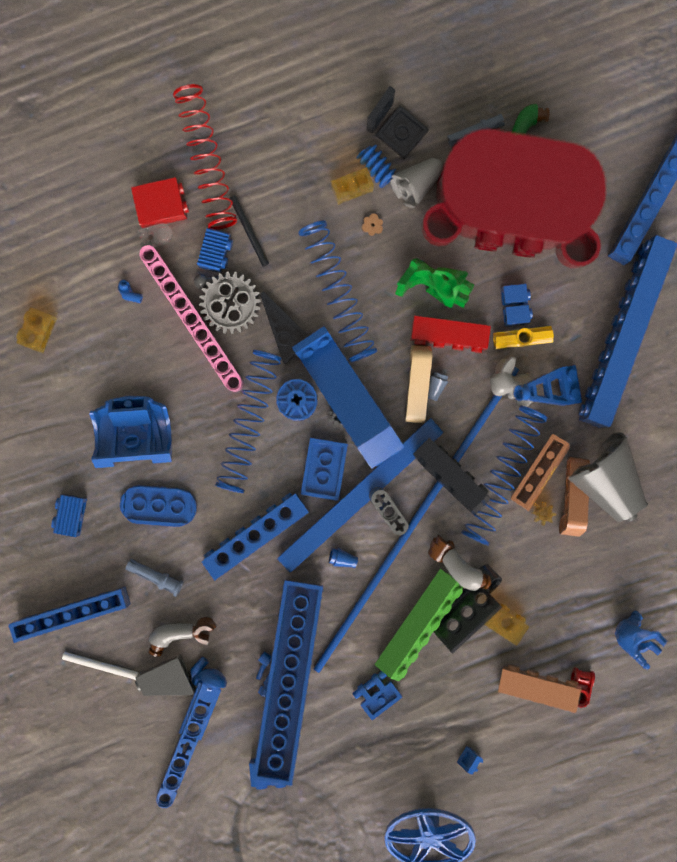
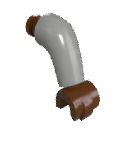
M439 534L436 538H433L428 554L435 561L443 562L452 577L463 588L478 590L481 587L483 589L489 588L491 577L482 574L480 569L468 565L454 550L455 545L453 541L449 540L446 542Z
M202 617L196 622L195 626L186 623L159 626L149 636L151 644L148 652L152 656L160 657L163 653L162 650L168 647L172 641L188 639L193 636L198 642L207 645L209 635L203 634L201 631L207 630L211 632L216 628L217 624L210 617Z

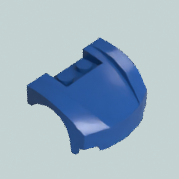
M125 396L107 400L105 405L90 411L89 415L95 435V449L91 460L95 468L114 467L115 462L151 459L152 463L172 462L170 420L167 408L162 403L153 401L151 397Z

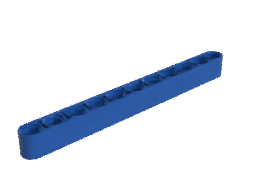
M430 418L402 443L404 448L400 452L390 456L377 466L287 548L277 560L291 573L370 501L369 493L373 488L380 487L383 489L416 459L413 453L428 438L434 442L444 433L443 430Z

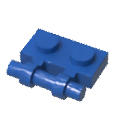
M383 671L373 674L369 681L365 684L361 683L357 686L358 689L352 693L356 699L363 695L365 700L360 705L371 720H374L403 698L391 680L384 685L382 680L387 675ZM377 685L379 689L370 695L368 690Z

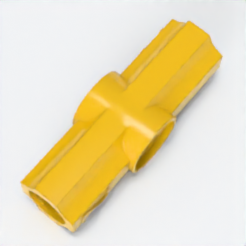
M551 326L522 328L520 330L493 333V343L495 350L553 343L554 334ZM520 333L526 334L527 342L520 341Z

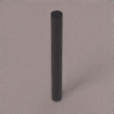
M234 195L229 198L233 202V208L262 267L267 266L269 262L237 196Z

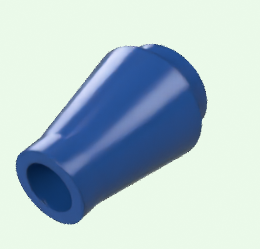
M332 548L328 563L332 564V566L356 568L358 557L340 548Z

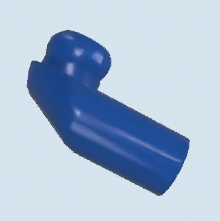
M121 280L118 284V290L122 298L141 304L143 294L134 293L129 282Z

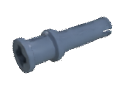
M130 559L125 570L153 582L159 589H165L173 593L175 597L179 594L184 583L182 580L177 581L169 577V574H161L133 559Z

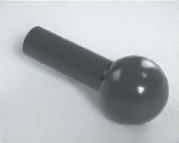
M199 274L194 279V284L198 289L207 288L206 282L213 283L212 277H207L204 274Z

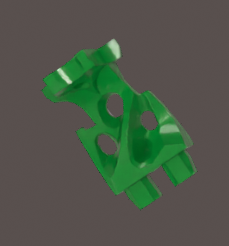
M416 257L412 259L409 268L398 281L395 294L403 297L409 288L418 284H424L429 286L426 292L445 306L452 308L456 304L464 308L469 301V295L475 284L466 280L468 276L466 271L442 267L434 269L425 261Z

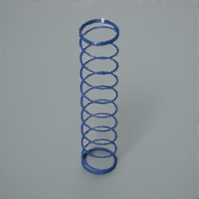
M317 221L300 229L298 234L299 236H307L320 230L328 231V234L323 239L306 247L305 250L322 244L334 245L328 253L310 263L328 258H339L338 263L327 271L316 275V277L334 272H345L341 279L321 291L340 286H350L346 293L327 303V305L347 300H356L351 307L332 319L361 314V317L338 331V333L349 330L367 328L364 333L344 344V347L372 342L368 348L349 358L350 362L358 361L376 353L378 350L377 348L369 349L374 344L372 340L352 343L363 336L369 330V327L360 326L347 329L363 317V313L343 314L354 307L358 300L355 298L338 300L350 292L352 285L341 284L333 286L340 282L347 273L344 270L330 271L340 263L341 258L338 256L325 257L334 250L336 245L332 242L320 243L328 237L330 230L325 228L327 226L326 221ZM322 224L321 226L315 229L305 231L309 228Z
M253 350L252 353L263 358L278 361L279 363H265L257 361H250L249 363L272 374L275 377L270 378L247 375L245 377L248 380L253 381L267 388L271 392L253 390H242L241 392L255 400L262 402L266 406L238 404L237 407L262 420H249L238 418L233 419V421L236 424L246 429H249L257 433L258 435L230 433L229 436L231 438L253 449L227 447L225 448L226 452L248 463H221V465L224 468L245 478L232 476H218L217 480L219 482H215V486L238 493H244L245 490L233 485L226 484L218 478H233L247 480L248 477L226 467L223 464L228 463L252 465V463L238 455L233 454L227 449L255 451L256 448L248 443H245L233 437L232 435L258 437L260 436V433L243 424L238 423L235 420L264 422V419L262 417L240 406L257 408L269 407L268 404L254 396H251L245 392L264 394L272 393L273 391L269 387L251 378L276 379L277 376L271 371L263 367H260L254 363L266 365H279L281 364L280 361L282 359L280 356L260 350Z
M519 406L520 411L534 418L542 420L537 421L515 415L516 418H518L519 420L523 421L524 423L532 427L534 430H536L538 432V435L529 434L514 429H509L510 432H512L513 434L517 435L518 437L526 441L528 444H530L532 448H525L503 442L504 446L520 455L526 462L517 461L502 456H496L497 459H499L501 462L515 470L519 475H513L491 469V473H493L495 476L506 482L513 489L504 488L490 483H483L486 488L500 496L506 502H500L493 499H490L489 501L501 504H508V500H506L503 496H501L499 493H497L487 485L510 491L515 490L512 484H510L508 481H506L494 472H498L513 477L521 476L518 470H516L514 467H512L510 464L506 463L502 459H506L517 463H527V459L523 455H521L519 452L509 447L508 445L526 450L534 449L533 445L529 441H527L525 438H523L515 432L529 436H539L540 432L525 420L544 423L548 419L547 416H545L544 414L526 406ZM486 503L485 505L488 506V507H489L490 509H492L493 511H495V512H496L497 514H499L500 516L488 514V513L481 512V511H478V512H477V513L485 514V515L492 516V517H496V518H501V517H502V515H501L497 510H495L494 508H492L491 506H489L487 503ZM475 514L474 516H476L478 519L489 525L492 529L467 523L465 524V527L474 534H471L465 530H462L461 533L480 543L489 546L490 542H488L479 534L471 530L468 526H473L493 532L496 531V529L488 522H486L485 520H483Z

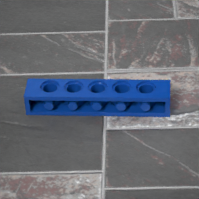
M290 492L281 499L283 503L279 506L274 504L266 510L268 514L262 518L258 515L250 521L252 524L246 529L243 526L235 532L236 537L232 540L226 538L219 544L220 548L214 551L211 549L203 555L205 559L201 563L214 581L309 513L308 508L297 493L292 495ZM288 507L291 510V516L283 517L281 509ZM268 518H272L276 523L272 529L267 528L265 525V521ZM257 530L260 533L259 539L253 540L250 537V531ZM236 541H241L244 544L242 551L235 549L234 543ZM221 552L228 555L227 562L220 561L219 554Z
M126 586L16 620L8 624L13 642L16 643L125 609L131 605Z

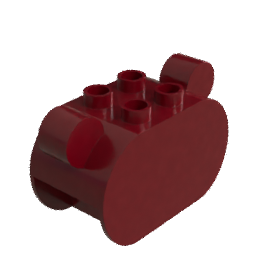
M492 129L474 131L462 138L449 154L443 167V174L439 177L436 186L437 204L426 212L421 224L422 234L430 244L435 246H446L452 243L458 235L475 239L474 248L483 251L496 252L497 247L501 248L503 244L512 245V255L535 258V254H542L543 250L556 248V256L564 266L568 268L583 267L592 263L601 251L600 238L590 227L598 219L605 203L606 179L603 168L597 157L580 144Z

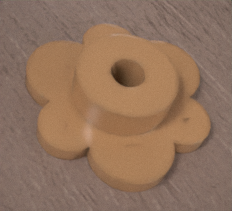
M371 214L369 217L364 218V224L362 225L364 232H368L370 236H373L375 233L380 234L383 231L381 226L383 220L378 219L376 214Z

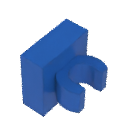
M466 746L457 763L467 773L473 775L474 772L478 771L479 763H483L484 760L472 748Z

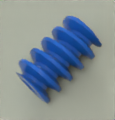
M375 144L361 151L356 159H361L360 164L366 165L365 170L370 171L369 175L375 177V183L380 182L379 188H383L393 179L392 175H394L397 169L389 170L392 163H384L387 157L380 158L382 150L375 152L378 147Z

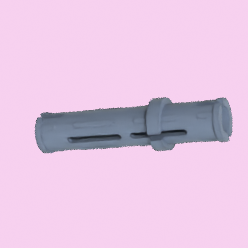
M502 114L487 120L482 119L478 124L447 135L449 145L451 147L455 146L462 138L474 131L482 129L494 130L505 126V122H502L504 121Z

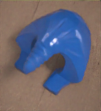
M634 610L629 618L623 619L617 625L615 630L616 639L619 646L633 657L644 669H649L650 665L641 653L650 649L658 656L661 654L662 649L655 642H641L656 639L664 647L668 641L659 631H646L639 628L643 617L638 611Z

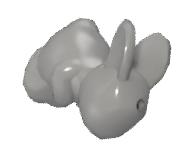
M516 357L502 359L497 363L495 373L490 378L491 390L496 396L507 394L508 398L512 400L515 398V386L534 380L535 377L530 372L512 376ZM517 400L516 402L518 406L528 407L533 401Z

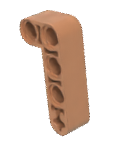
M568 458L564 516L561 517L559 524V533L562 535L580 537L586 532L589 497L574 485L568 477L579 466L590 464L589 459Z

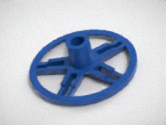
M417 809L405 812L394 818L385 830L386 848L391 855L401 862H462L471 855L476 842L474 830L465 819L454 813L439 809ZM416 816L419 825L418 830L401 829V831H392L402 820ZM439 816L453 819L459 823L454 825L450 823L439 827ZM468 832L469 842L463 851L457 848L456 844L449 841ZM392 842L415 844L411 856L409 857L401 853ZM431 848L450 857L438 861L423 860Z

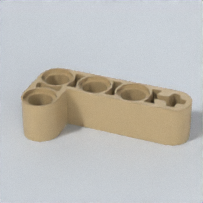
M411 345L405 422L425 423L432 363L431 346Z

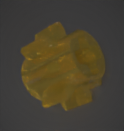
M544 501L542 506L535 504L536 509L531 512L536 516L533 521L538 522L541 520V525L545 526V521L553 523L551 518L557 515L552 512L554 506L549 505L546 507L547 503ZM546 511L547 515L541 516L540 512Z

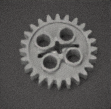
M228 271L226 272V277L219 273L218 280L212 276L213 283L206 282L209 287L208 289H201L205 292V295L199 296V298L204 300L199 306L205 309L200 313L207 314L204 321L211 320L210 327L215 324L217 325L216 331H219L222 327L223 333L226 334L227 330L230 329L231 334H234L237 328L239 333H241L242 326L249 329L247 323L254 324V321L251 319L252 317H259L255 310H261L260 307L256 306L257 303L261 302L260 299H256L260 292L253 291L257 286H249L251 279L244 281L245 275L243 274L238 278L237 272H234L233 277L230 276ZM224 285H229L231 288L228 295H222L221 288ZM238 287L239 290L233 298L235 305L229 307L227 315L223 319L222 315L228 307L226 300H231L235 288ZM245 293L248 295V301L245 304L239 303L238 296ZM216 302L222 304V310L218 313L213 311V305ZM236 310L240 313V317L237 321H232L230 313Z

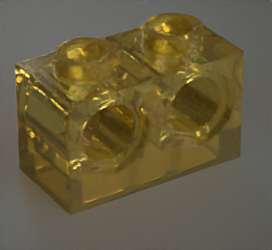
M30 307L29 311L24 315V324L17 333L16 338L18 340L16 343L44 353L57 318ZM39 316H41V317H42V322H41V324H40V325H36V324H35L36 318L39 317ZM31 334L35 335V340L33 343H29L28 338Z

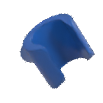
M265 651L258 659L262 663L256 677L258 680L261 679L265 668L271 660V656Z

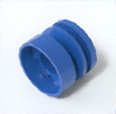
M293 379L284 383L279 388L276 396L280 412L288 419L294 421H302L311 417L318 405L317 394L314 388L308 382L301 379ZM294 395H298V397L300 398L302 397V400H300L299 405H296L295 402H292V400L295 398Z

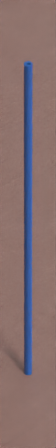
M514 368L512 376L517 375L519 372L518 368ZM494 395L453 456L458 462L502 396ZM438 481L408 524L407 532L400 536L313 668L316 672L320 673L443 487Z

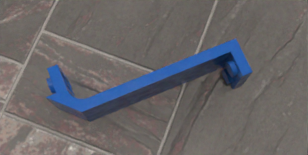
M325 326L292 347L371 469L379 466L387 458L397 454L404 448V445Z

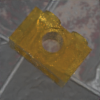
M366 167L331 181V189L339 205L373 192L374 184Z
M500 603L502 608L484 625L517 646L529 626L525 623L526 619L518 613L514 616L509 612L510 608ZM505 618H510V625L503 627L502 621Z

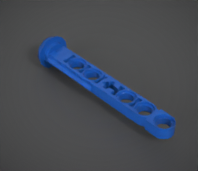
M204 669L198 675L202 682H199L179 730L181 735L163 777V784L161 783L157 792L156 802L161 808H168L173 804L177 789L181 785L197 742L202 739L220 695V688L227 686L226 677L217 669ZM197 706H204L206 708L205 713L197 714L195 712ZM192 723H196L199 726V729L195 732H191L188 729V726ZM186 742H190L189 746H187L185 750V754L182 753L183 744H185ZM176 759H183L185 764L181 767L175 766L174 761ZM175 776L178 781L175 784H169L167 778ZM168 794L171 798L169 801L163 802L160 800V796Z

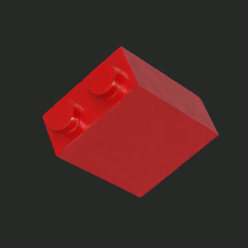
M176 177L131 187L139 225L143 229L187 219L186 213H189L187 202H183L182 194H185L182 183L178 182Z

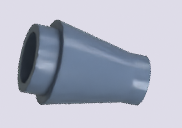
M434 371L433 375L430 376L429 399L438 401L439 396L449 382L447 381L449 376Z

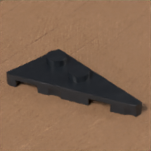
M262 292L260 297L282 361L286 365L296 355L292 347L307 338L308 335L265 292Z

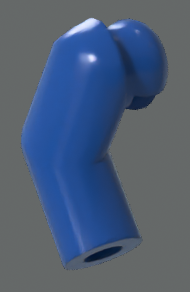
M203 656L190 670L191 680L195 686L202 682L198 675L209 663Z

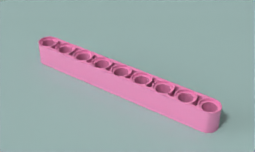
M146 245L140 250L141 260L225 387L232 392L240 391L243 387L241 376L160 254L153 246ZM154 252V257L146 260V254ZM163 267L165 269L164 274L157 276V269ZM174 283L175 289L168 292L167 285ZM180 299H185V306L178 308L177 302ZM190 315H196V321L193 324L187 322ZM205 330L207 337L199 340L198 333ZM212 346H216L218 349L217 354L214 356H210L208 353L209 348ZM222 362L228 363V369L225 372L219 371V365ZM232 378L239 380V384L235 388H231L229 385Z

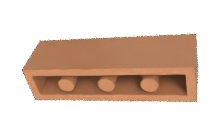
M552 434L510 499L529 511L570 449V444Z
M509 664L508 667L504 666L498 692L566 711L577 712L582 686H578V682L566 680V682L559 681L558 677L553 675L544 677L534 670H527L525 672L519 670L520 667Z

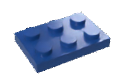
M310 438L301 495L339 501L348 444Z

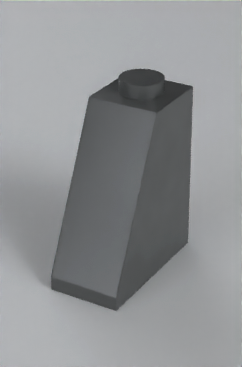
M181 654L139 673L135 681L138 691H142L143 696L192 695L196 690V686L192 683L191 675Z

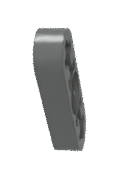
M380 487L373 488L369 493V499L394 534H405L408 530V523L384 489ZM378 493L381 495V498L384 501L383 504H381L380 501L376 499V495ZM387 507H393L391 515H384ZM394 519H397V521L401 524V528H397V525L393 521Z

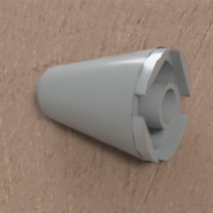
M430 158L392 175L393 179L390 180L395 195L398 199L402 197L405 200L403 204L407 207H416L443 174V164L439 159Z

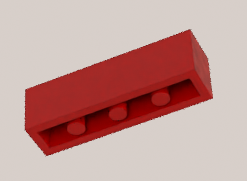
M414 316L410 341H414L415 345L425 346L426 343H432L433 347L444 348L446 345L452 346L453 350L463 351L464 348H469L471 352L482 353L483 350L488 349L491 326Z

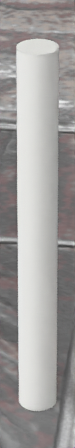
M64 652L62 657L63 660L135 680L139 674L136 671Z

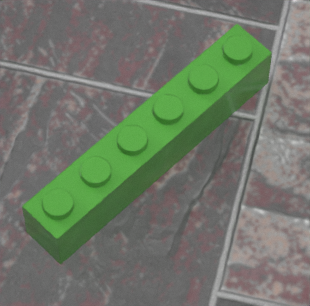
M442 569L438 571L374 664L391 679L400 681V679L405 677L411 663L416 661L422 647L427 645L433 631L438 629L444 615L449 613L455 599L462 594L463 587L450 574Z

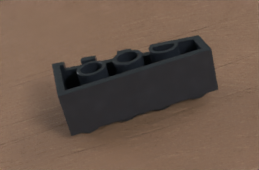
M428 438L413 453L414 457L422 467L474 516L490 500L488 496L489 491L482 484L478 486L470 472H464L460 468L461 464L455 458L451 459L447 455L448 452L441 445H436Z

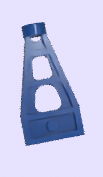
M576 365L556 368L528 383L515 386V399L518 401L527 400L560 406L582 403ZM558 379L561 396L553 395L551 381ZM543 384L545 396L537 395L536 385Z

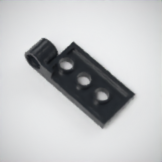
M489 564L479 568L482 574L491 577L489 588L483 589L481 587L478 590L465 588L460 597L455 599L451 605L449 613L444 615L440 621L438 629L433 631L452 654L502 608L491 595L501 584L502 578ZM481 595L487 597L483 604L477 602ZM467 608H471L472 614L469 617H464V611ZM457 621L458 627L455 630H450V624Z

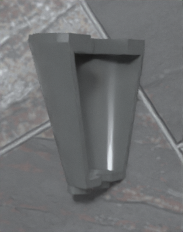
M618 432L613 433L602 444L606 450L592 464L579 466L568 478L617 522L624 520L630 522L637 518L636 513L646 508L648 503L643 493L627 437L624 433Z

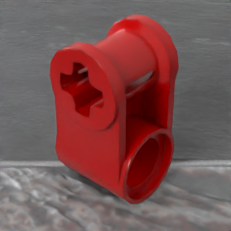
M574 667L571 680L578 682V686H582L581 693L583 698L578 702V707L584 708L590 702L592 687L595 682V672L581 671Z

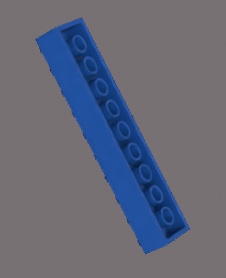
M655 235L640 245L637 253L639 255L638 261H635L631 268L633 273L631 280L628 279L624 288L626 290L625 296L620 299L618 304L620 310L618 315L614 316L611 326H613L612 331L608 333L605 339V344L607 345L605 350H602L599 355L598 361L600 364L598 369L596 368L592 374L591 379H593V383L586 390V402L579 409L580 421L598 428L611 427L676 251V242Z
M292 580L284 581L253 780L292 786L323 585Z

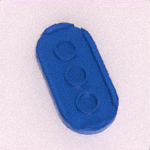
M138 485L129 488L122 495L120 510L127 520L135 524L180 527L193 520L197 512V502L189 491L182 488Z

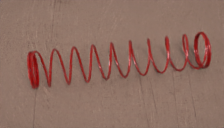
M188 84L177 88L173 92V96L176 99L175 102L185 103L194 98H201L205 104L200 110L184 111L178 116L184 118L198 112H203L208 115V120L202 125H190L182 130L189 132L203 126L210 128L212 134L206 139L189 141L186 145L194 146L205 141L213 142L216 145L215 149L209 154L195 155L190 160H199L207 156H216L220 160L213 168L200 169L195 171L194 174H203L211 170L223 172V177L217 182L202 184L197 188L203 189L213 185H224L227 187V191L221 196L205 199L201 202L208 203L217 199H225L231 202V205L225 210L207 214L205 217H213L219 214L234 215V217H223L213 220L207 226L215 230L228 228L237 223V217L233 213L225 212L232 206L233 202L228 198L222 197L228 192L229 187L218 183L224 178L225 172L216 168L221 162V157L212 154L218 145L215 141L209 140L214 133L213 128L205 125L209 121L210 115L202 111L206 105V100L199 97L203 92V88L198 84ZM200 88V91L193 95L176 96V93L181 90ZM194 112L189 115L181 116L184 113ZM190 127H196V128H193V129H190V130H185V129L190 128ZM228 220H233L232 222H230V223H228V224H224V225H220V226H212V225H214V224H216V223H219V222L228 221Z

